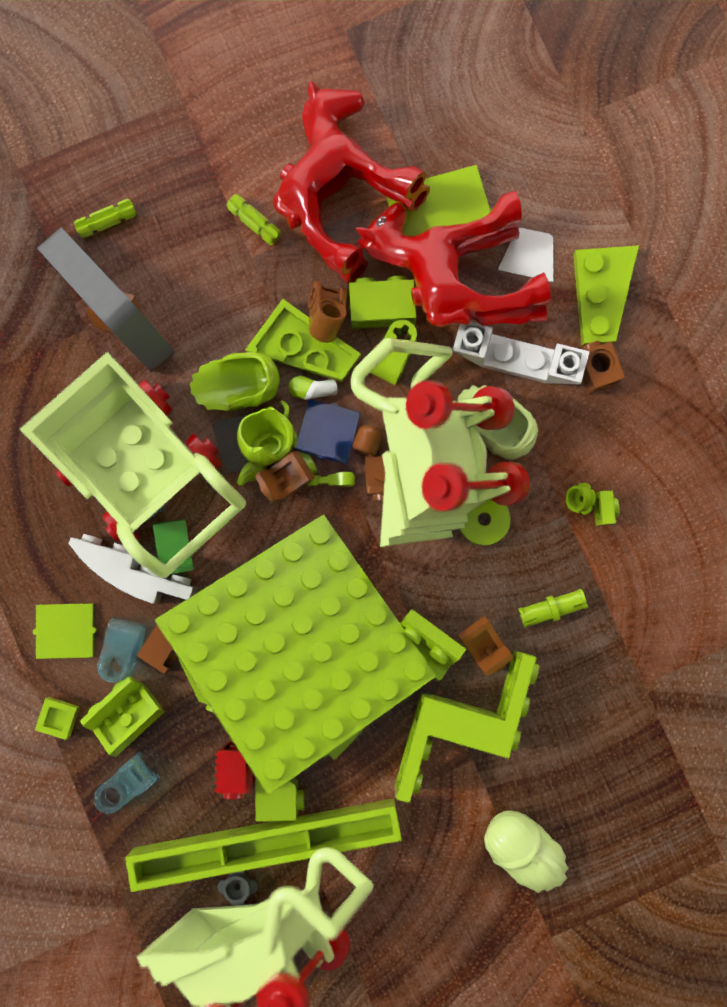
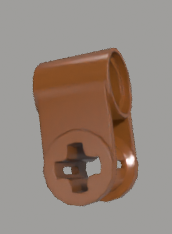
M319 281L313 282L308 299L309 333L316 340L329 343L336 339L347 313L346 288L341 287L337 290L322 286Z

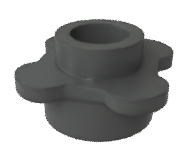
M244 871L231 873L225 880H220L217 888L218 892L223 894L232 906L244 905L248 895L254 894L257 891L258 884L256 880L249 879ZM235 884H240L241 888L237 890L234 886Z

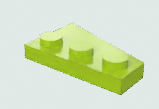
M639 245L575 250L573 253L581 346L594 341H600L601 345L611 341L612 344L616 342Z
M284 299L281 300L245 349L246 352L263 353L274 362L340 382L344 381L361 357L358 351L338 337L329 343L320 342L313 338L309 333V317Z

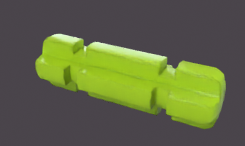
M234 194L226 204L228 210L235 216L240 217V220L257 235L261 234L262 239L266 243L274 245L281 237L280 229L273 223L269 224L268 219L252 205H247L245 203L246 200L239 194Z
M125 199L118 202L116 207L111 205L89 214L90 218L88 219L84 216L75 220L74 226L78 235L81 238H86L93 235L94 230L100 232L121 223L120 219L124 218L126 221L135 217L136 210L130 199Z

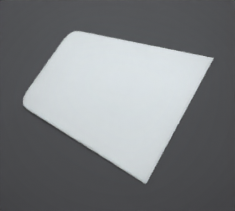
M519 228V239L510 242L498 270L528 277H534L544 272L548 281L553 282V236L548 233Z

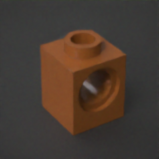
M594 341L581 347L582 350L589 351L582 378L587 394L614 386L625 378L612 341L602 345L600 341ZM592 359L601 360L605 365V371H596L592 367Z

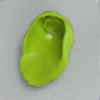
M253 351L232 353L220 360H213L200 366L199 372L192 375L193 381L190 383L191 394L195 397L198 405L206 406V410L236 411L249 406L258 407L260 404L274 398L279 387L280 376L273 360L263 353Z

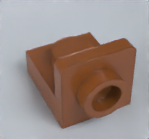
M383 456L365 457L367 496H373V501L383 502L385 485Z

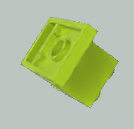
M513 650L512 655L514 658L510 661L497 712L421 691L394 786L397 800L410 803L412 794L418 795L423 779L419 767L421 760L427 761L432 747L430 736L509 759L511 750L516 751L520 742L521 731L517 730L520 717L525 718L529 709L530 698L526 697L529 684L534 685L538 676L539 665L535 664L537 657Z

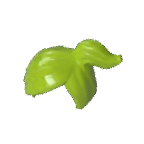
M272 406L247 415L239 424L237 431L238 446L241 454L248 460L237 480V484L240 486L249 481H256L255 475L258 472L266 470L268 465L282 460L292 450L295 437L293 425L287 417Z

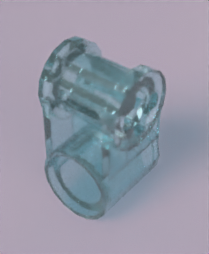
M114 616L111 618L106 629L104 645L97 665L98 674L103 680L117 682L131 676L137 654L145 637L146 625ZM117 662L119 666H122L121 672L114 673V669L110 668V663Z
M141 751L121 766L117 773L96 790L94 804L102 813H115L161 778L158 773L154 774L143 761ZM107 788H114L118 791L120 795L119 803L114 804L107 800L105 795Z

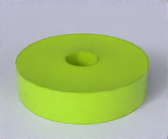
M489 499L467 513L468 522L464 523L465 528L459 530L473 544L481 546L494 544L501 540L508 532L511 520L509 509L507 506L498 505ZM480 514L488 515L490 519L488 525L483 526L479 523L478 517Z

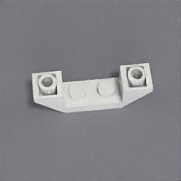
M470 322L469 325H459L452 351L483 368L542 383L581 384L589 351L558 343L555 350L493 335V327L482 326L474 322Z

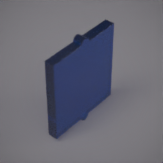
M309 399L295 451L299 450L301 453L316 456L320 461L328 459L347 464L360 412L338 407L336 403L330 405Z

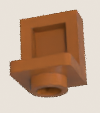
M299 450L291 452L270 469L260 471L255 475L260 491L271 503L289 498L315 479Z
M485 616L457 634L486 676L502 670L514 658Z

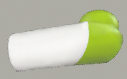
M297 376L290 380L288 390L295 398L309 400L336 395L337 384L334 379L315 381L304 376Z

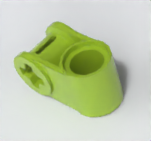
M404 319L397 320L389 327L384 339H397L396 334L401 335L403 331L408 332L409 341L416 342L417 331L410 321ZM391 351L370 373L396 385L411 354Z

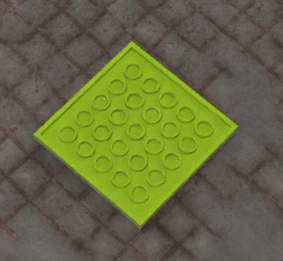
M324 514L155 619L157 626L267 795H270L436 677V674L413 641L403 634L404 628Z

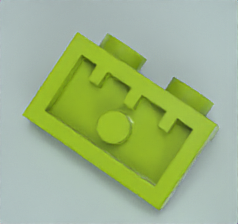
M413 609L400 622L404 628L403 634L411 639L436 674V677L433 678L436 681H440L444 677L450 666L457 662L466 650Z

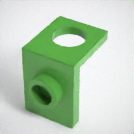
M183 518L153 523L158 560L166 564L189 543L186 520ZM191 556L171 574L194 570Z

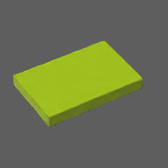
M477 165L426 178L424 184L430 187V192L427 199L416 211H409L405 208L407 217L403 235L416 236L434 226L466 224L488 215L490 208ZM386 197L389 207L392 204L397 203L392 199Z

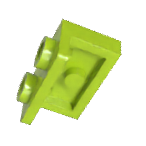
M129 676L125 680L118 682L112 692L101 702L93 705L80 722L83 727L95 733L110 756L117 757L165 711L144 683Z

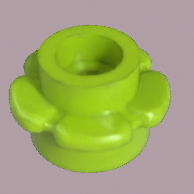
M579 483L578 486L569 488L566 494V504L571 511L586 515L593 510V506L596 503V493L590 489L591 486L589 484Z

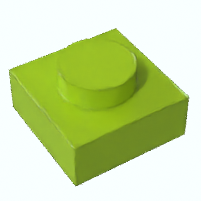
M613 491L597 492L594 505L595 525L607 526L615 524V518H618L620 513L618 499L614 498Z
M51 697L45 698L35 730L64 740L69 739L80 706Z

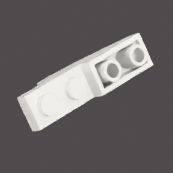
M83 534L82 539L70 538L69 545L91 570L116 588L136 598L158 604L161 602L163 593L186 600L197 594L198 587L190 585L192 579L172 574L171 579L160 578L142 565L140 570H137L139 563L121 544L114 543L113 548L101 545L102 539Z

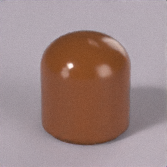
M372 425L360 427L352 445L353 450L369 457L376 456L383 439L382 432Z

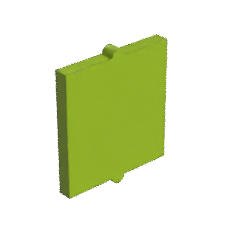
M94 603L36 605V629L33 630V634L36 635V659L95 657L94 633H97L98 629L94 627Z

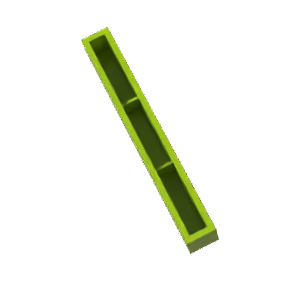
M392 798L298 816L296 821H271L134 847L125 859L130 890L135 892L311 858L315 851L324 847L345 852L402 841L395 799Z

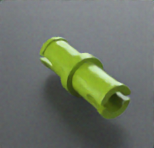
M578 589L555 598L552 595L545 597L546 601L518 608L524 628H528V626L553 619L554 622L561 620L560 616L588 609V605L582 589Z

